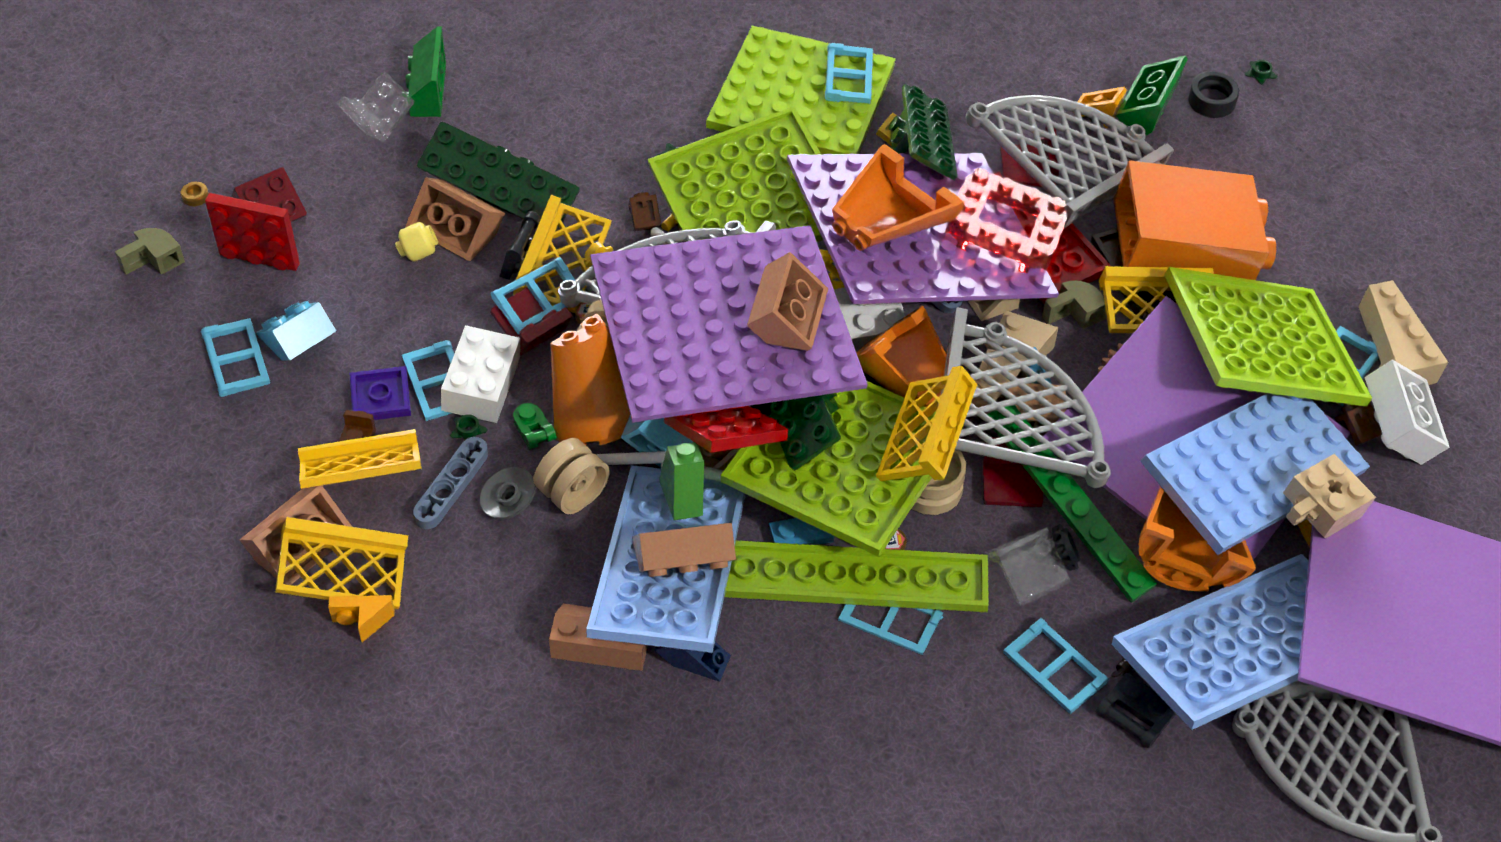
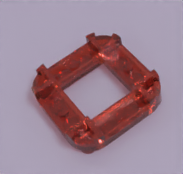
M975 169L973 174L965 178L958 197L964 201L963 210L958 217L947 222L945 233H950L957 240L956 247L965 251L968 243L1020 262L1017 270L1019 272L1028 273L1030 268L1046 270L1056 250L1067 219L1065 200L1060 197H1052L1040 192L1036 188L1021 185L1009 178L991 174L985 169ZM987 198L1037 216L1038 218L1030 239L1017 232L1000 228L993 223L979 220L978 218Z

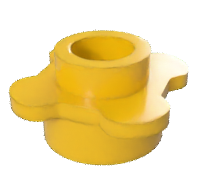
M601 242L592 244L585 252V258L587 259L585 265L588 268L592 266L590 254L612 252L613 248L611 246L605 247Z

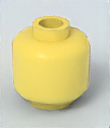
M416 222L401 229L398 234L399 241L395 243L401 257L407 256L409 260L415 262L432 255L435 252V245H438V240L430 225L426 226L422 222Z

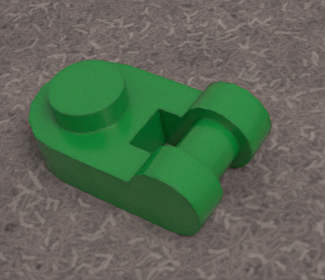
M524 403L514 410V424L529 450L538 447V443L545 440L550 442L557 439L553 426L547 421L537 405ZM540 428V431L533 433L534 430Z

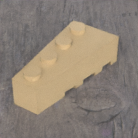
M1394 281L1369 285L1359 305V310L1367 333L1372 336L1373 343L1376 346L1381 362L1379 368L1394 360L1425 378L1428 385L1437 383L1448 361Z
M1005 310L1000 323L1004 325L1008 336L1032 348L1036 347L1045 356L1053 350L1058 327ZM988 349L986 353L994 352L995 350ZM1017 352L1011 354L1019 361L1028 360ZM1003 356L992 358L1000 366L1013 364ZM982 361L979 367L982 372L994 369L984 361ZM1021 369L1008 371L1018 379L1028 377ZM1002 374L989 376L998 384L1011 382ZM982 379L975 380L979 389L991 387ZM1000 392L987 394L996 402L1006 400V397ZM975 397L971 401L976 407L989 405L980 397Z

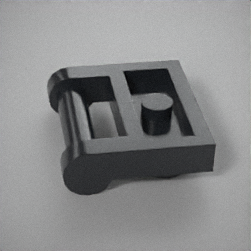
M532 211L526 213L513 244L510 245L506 252L499 277L510 280L514 271L519 273L525 259L523 257L524 252L527 253L533 239L530 235L533 229L538 227L541 220L537 213Z
M1127 672L1109 695L1101 701L1095 712L1102 718L1108 717L1141 740L1140 743L1148 749L1176 715L1155 690ZM1114 705H1119L1151 728L1149 730L1115 708Z

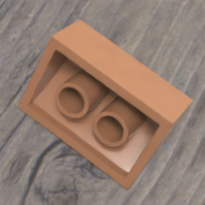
M425 177L406 227L416 222H422L426 226L430 225L440 246L471 261L496 236L505 213L442 179Z
M789 252L765 266L747 326L766 344L808 351L812 349L828 287Z
M321 485L301 489L243 536L240 541L253 559L277 579L282 541L281 532L286 517L350 527L352 525ZM288 543V552L295 560L307 553L301 544ZM322 548L317 554L323 559L332 549ZM309 557L299 565L307 572L317 563L312 557ZM286 560V567H287V566L290 565V563ZM293 568L284 575L283 584L292 585L301 576Z
M732 523L640 533L632 537L640 572L648 571L649 577L667 575V569L679 568V573L698 571L697 565L709 564L710 570L727 568L728 561L736 560Z
M563 603L557 610L549 637L551 658L643 671L648 645L587 638V625L592 607Z

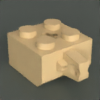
M1335 454L1294 476L1283 492L1294 505L1290 513L1286 515V518L1293 525L1307 519L1324 538H1328L1360 519L1376 498Z

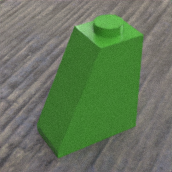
M695 442L667 446L660 474V485L674 521L703 516L704 459L698 444Z

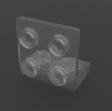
M382 72L361 100L358 98L352 100L342 96L337 102V105L365 134L380 141H385L414 104V100L386 72Z
M1047 527L1032 530L983 554L988 555V565L999 563L1019 606H1024L1070 583L1068 573L1058 555Z

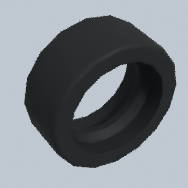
M1215 71L1204 72L1193 79L1188 101L1191 108L1200 115L1210 118H1222L1230 115L1235 109L1239 87L1232 77L1224 73ZM1215 89L1224 93L1228 98L1213 100L1203 96L1200 91Z

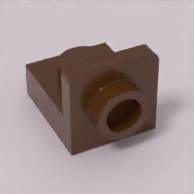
M647 192L635 194L629 199L628 207L631 210L634 231L649 230L654 227L661 228L656 194L649 195Z
M1371 403L1367 407L1348 405L1341 408L1342 415L1334 418L1337 423L1345 421L1356 446L1382 435L1380 424L1374 417L1375 411Z
M345 410L343 415L345 427L339 441L375 435L376 428L372 414L364 411Z

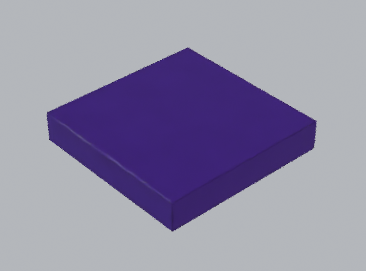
M406 366L349 373L352 411H364L372 414L374 420L411 416Z

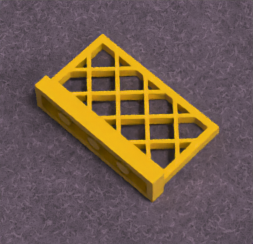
M551 195L516 280L542 267L544 261L553 257L556 259L560 257L559 255L572 251L577 261L566 265L569 270L580 266L583 272L588 269L585 265L587 259L581 258L577 248L587 244L591 246L597 240L604 244L612 220L561 203V198ZM563 213L574 216L578 223L565 228L561 221ZM593 223L603 226L602 232L590 236L586 226ZM581 228L586 238L573 243L568 233ZM564 235L569 245L556 250L552 240ZM556 269L534 280L536 283L546 280L550 290L543 294L552 306L561 302L558 294L560 287L555 288L550 279L558 275ZM526 284L514 290L513 295L527 288ZM568 307L567 309L569 312L575 313L576 307Z
M1105 266L1099 279L1100 290H1103L1109 333H1134L1144 322L1140 317L1146 311L1151 314L1154 310L1152 305L1157 300L1161 302L1165 298L1163 294L1166 291H1171L1164 276L1168 267ZM1180 268L1214 274L1213 268ZM1111 290L1121 291L1128 297L1120 303L1112 296ZM1139 291H1148L1154 298L1147 303L1137 293ZM1130 300H1133L1143 308L1137 315L1125 307ZM1120 311L1131 321L1128 324H1116L1115 315Z
M963 366L952 367L948 376L910 382L876 474L880 481L928 474L934 481L945 479L977 387V383ZM944 389L943 393L938 397L936 394ZM927 390L917 400H915L917 393L919 391ZM933 397L935 398V400L930 405H928L924 410L920 409ZM918 411L919 414L907 423L908 418ZM936 411L935 416L929 420L928 417ZM924 421L927 422L915 434L912 433V431L915 428H917L921 423H923ZM909 434L911 437L898 447L899 442ZM927 436L926 441L921 444L919 441ZM917 444L918 448L905 458L903 455ZM901 458L902 461L893 469H890L891 465ZM919 459L918 463L920 465L911 466L915 461Z
M415 429L298 448L301 489L421 469Z
M286 517L281 532L282 541L275 588L276 593L329 600V597L366 596L368 594L370 596H377L378 594L374 589L386 582L394 591V609H399L408 535ZM288 543L301 544L307 553L295 560L288 552ZM322 548H329L333 550L338 558L326 565L317 552ZM354 552L362 553L368 561L359 569H356L347 558ZM312 557L321 569L309 577L299 564ZM383 557L396 558V568L388 574L377 562ZM286 560L290 563V565L287 566V567H286ZM341 561L352 573L342 581L330 570ZM370 566H373L382 577L372 586L360 574ZM293 568L304 580L297 586L283 584L284 575ZM324 573L335 585L328 591L320 590L313 582ZM394 575H395V582L391 579V577H393ZM353 578H356L365 591L359 595L350 594L344 585Z

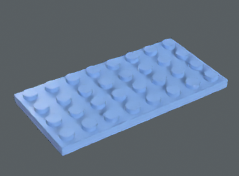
M1270 393L1146 454L1140 461L1217 555L1285 518L1290 513L1294 505L1283 492L1297 474L1333 454L1356 477L1363 474L1370 467L1361 454L1355 450L1312 399H1300L1293 396L1273 395Z
M631 465L587 625V638L713 653L732 561H728L727 568L710 570L709 564L697 565L698 571L679 573V568L667 569V575L649 577L648 571L640 572L632 537L640 533L732 523L735 546L745 493L722 482L704 478L703 516L674 521L660 485L662 469Z
M1302 554L1247 577L1237 584L1222 588L1119 633L1113 637L1112 646L1184 723L1193 730L1298 680L1309 561Z

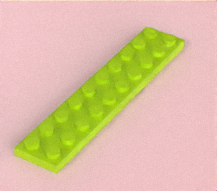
M736 541V560L731 562L724 596L729 598L987 612L989 606L988 555L884 549L881 555L877 557L858 547Z

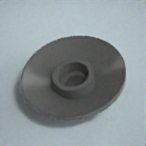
M510 467L495 473L487 480L481 490L480 505L483 511L491 518L501 520L512 518L523 512L532 502L536 491L532 475L527 470L519 467Z

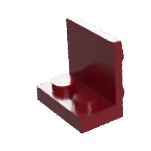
M1040 137L1042 144L1053 148L1050 139ZM1015 144L1021 150L1020 144ZM1026 145L1028 152L1039 156L1036 147ZM1000 146L1003 178L1009 186H1041ZM1044 151L1048 160L1058 163L1056 155ZM1030 159L1045 174L1042 163ZM1049 166L1051 174L1058 177L1060 170Z
M284 167L234 187L232 198L288 209L291 222L307 214Z
M528 287L507 299L522 322L544 311ZM497 305L491 308L490 311L506 335L520 338L521 355L565 330L572 318L571 313L566 307L558 312L552 310L542 318V322L537 325L530 323L519 332L520 334H517Z
M1005 443L995 445L998 447L1008 448ZM988 456L982 457L983 501L985 505L1042 507L1043 491L1020 463Z

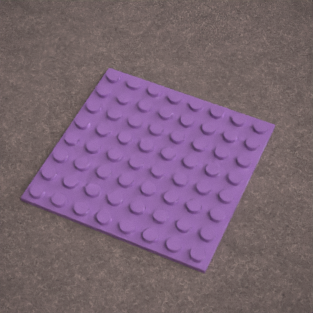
M900 153L904 157V178L935 200L936 192L946 187L964 201L963 210L958 217L950 222L874 245L863 251L857 250L845 236H839L834 231L832 223L835 220L832 209L874 154H800L787 156L789 166L852 304L1058 297L1059 292L983 154H954L958 177L953 181L915 160L910 154Z
M811 225L590 254L632 423L867 388L866 378ZM789 252L828 287L812 349L808 351L766 344L747 326L765 266Z
M1167 296L1082 391L1097 418L1103 438L1104 461L1108 463L1111 470L1107 483L1102 487L1146 520L1160 485L1140 462L1144 456L1267 394L1216 386L1178 304ZM1069 407L1064 412L1070 418L1081 416L1072 407ZM1327 416L1343 436L1347 438L1350 432ZM1085 421L1078 423L1088 431ZM1070 425L1058 428L1068 436L1080 434ZM1048 431L1043 436L1049 442L1061 439L1052 431ZM1089 439L1076 441L1086 450L1092 451ZM1069 444L1057 447L1066 455L1078 452ZM1084 457L1070 462L1088 466L1092 462V458ZM1285 518L1245 539L1253 560Z
M1375 501L1371 503L1360 519L1328 538H1324L1312 525L1298 681L1501 746V542Z

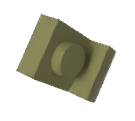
M145 228L135 231L136 241L115 251L120 269L125 275L149 262L162 275L185 262L179 243L167 231L158 228Z
M1083 281L1063 282L1058 297L1045 300L1042 318L1047 324H1050L1068 315H1072L1082 329H1085L1106 319L1104 295L1096 287Z

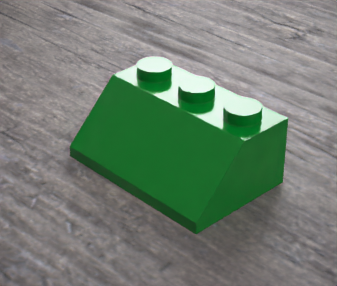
M437 26L414 45L413 56H408V70L411 71V74H406V88L409 89V92H404V106L409 107L410 117H441L446 55L442 27Z
M1186 55L1142 66L1116 113L1121 123L1128 127L1133 124L1142 126L1145 129L1146 136L1154 131L1179 83L1188 60Z

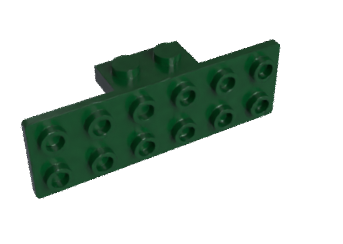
M904 84L902 87L904 110L899 117L895 116L889 126L892 149L900 154L905 153L909 148V154L912 158L955 181L958 174L946 104L938 98L932 99L926 96L917 86L910 87Z
M443 121L438 125L417 163L419 169L524 219L529 211L537 213L542 218L551 195L561 198V203L572 206L580 192L578 186L535 166L527 158H518L502 146L495 147ZM563 213V216L561 218L562 222L567 216V214Z
M837 393L764 403L769 417L776 419L777 423L788 429V438L786 441H780V445L788 465L793 471H796L841 439L831 415L839 409L834 398L837 396Z

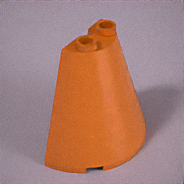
M883 144L833 207L832 213L835 221L832 223V227L839 236H845L857 250L863 251L868 247L950 222L960 215L963 210L964 201L946 187L936 192V200L904 178V157L886 144Z
M924 306L919 307L897 321L892 327L877 335L856 352L862 370L884 389L904 398L910 382L944 376L947 354ZM927 390L919 391L917 393L915 400H917ZM933 397L931 400H929L924 405V407L930 405L935 400V398Z
M598 314L586 318L581 323L582 328L578 332L567 331L550 343L554 430L558 442L569 438H578L585 445L586 442L599 441V444L603 445L621 439L630 417L608 326Z
M1159 486L1140 534L1138 544L1139 556L1143 560V566L1155 579L1177 589L1209 591V586L1223 584L1225 588L1237 584L1256 570L1246 540L1217 555L1163 488Z

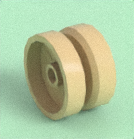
M569 438L558 443L542 458L536 468L533 479L535 486L546 497L551 498V501L565 514H575L600 495L607 484L610 471L609 466L596 454H592V451L578 438Z
M954 450L945 479L934 481L931 478L911 508L912 510L922 514L938 515L946 513L957 506L962 497L966 473V461L960 450Z

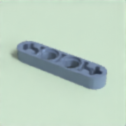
M470 437L466 439L415 505L413 515L417 526L422 529L436 527L488 457L487 444L482 438ZM477 448L480 449V453L475 451L470 457L469 450L474 451ZM457 468L467 470V473L461 477H455L451 474ZM441 489L451 491V494L446 498L435 496L436 492ZM432 509L433 516L427 515L425 518H422V513L428 514Z

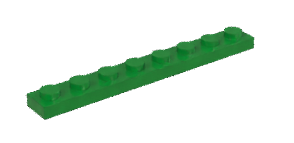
M1015 405L1004 407L1013 415L1021 414ZM997 410L987 414L995 421L1007 418ZM1026 419L1021 420L1033 429V427L1029 424V422ZM1015 423L1003 425L1012 434L1024 431ZM993 428V429L995 430V432L998 434L999 437H1003V436H1004V435L1001 434L999 431H997L995 428ZM1032 436L1020 439L1029 447L1041 444ZM1012 441L1005 443L1009 449L1025 452ZM1049 449L1033 453L1057 459ZM1021 464L1131 603L1156 586L1155 580L1070 474Z

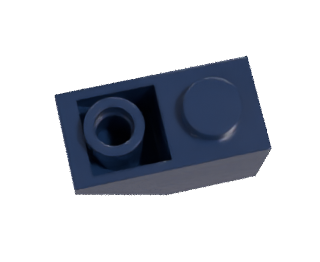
M716 642L713 653L660 646L655 648V651L673 667L716 681L721 680L731 657Z

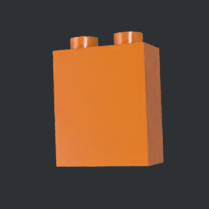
M1128 161L1113 198L1123 267L1213 268L1214 274L1256 280L1261 269L1269 270L1273 266L1276 256V241L1273 237H1267L1264 230L1268 216V203L1266 199L1258 198L1253 175Z

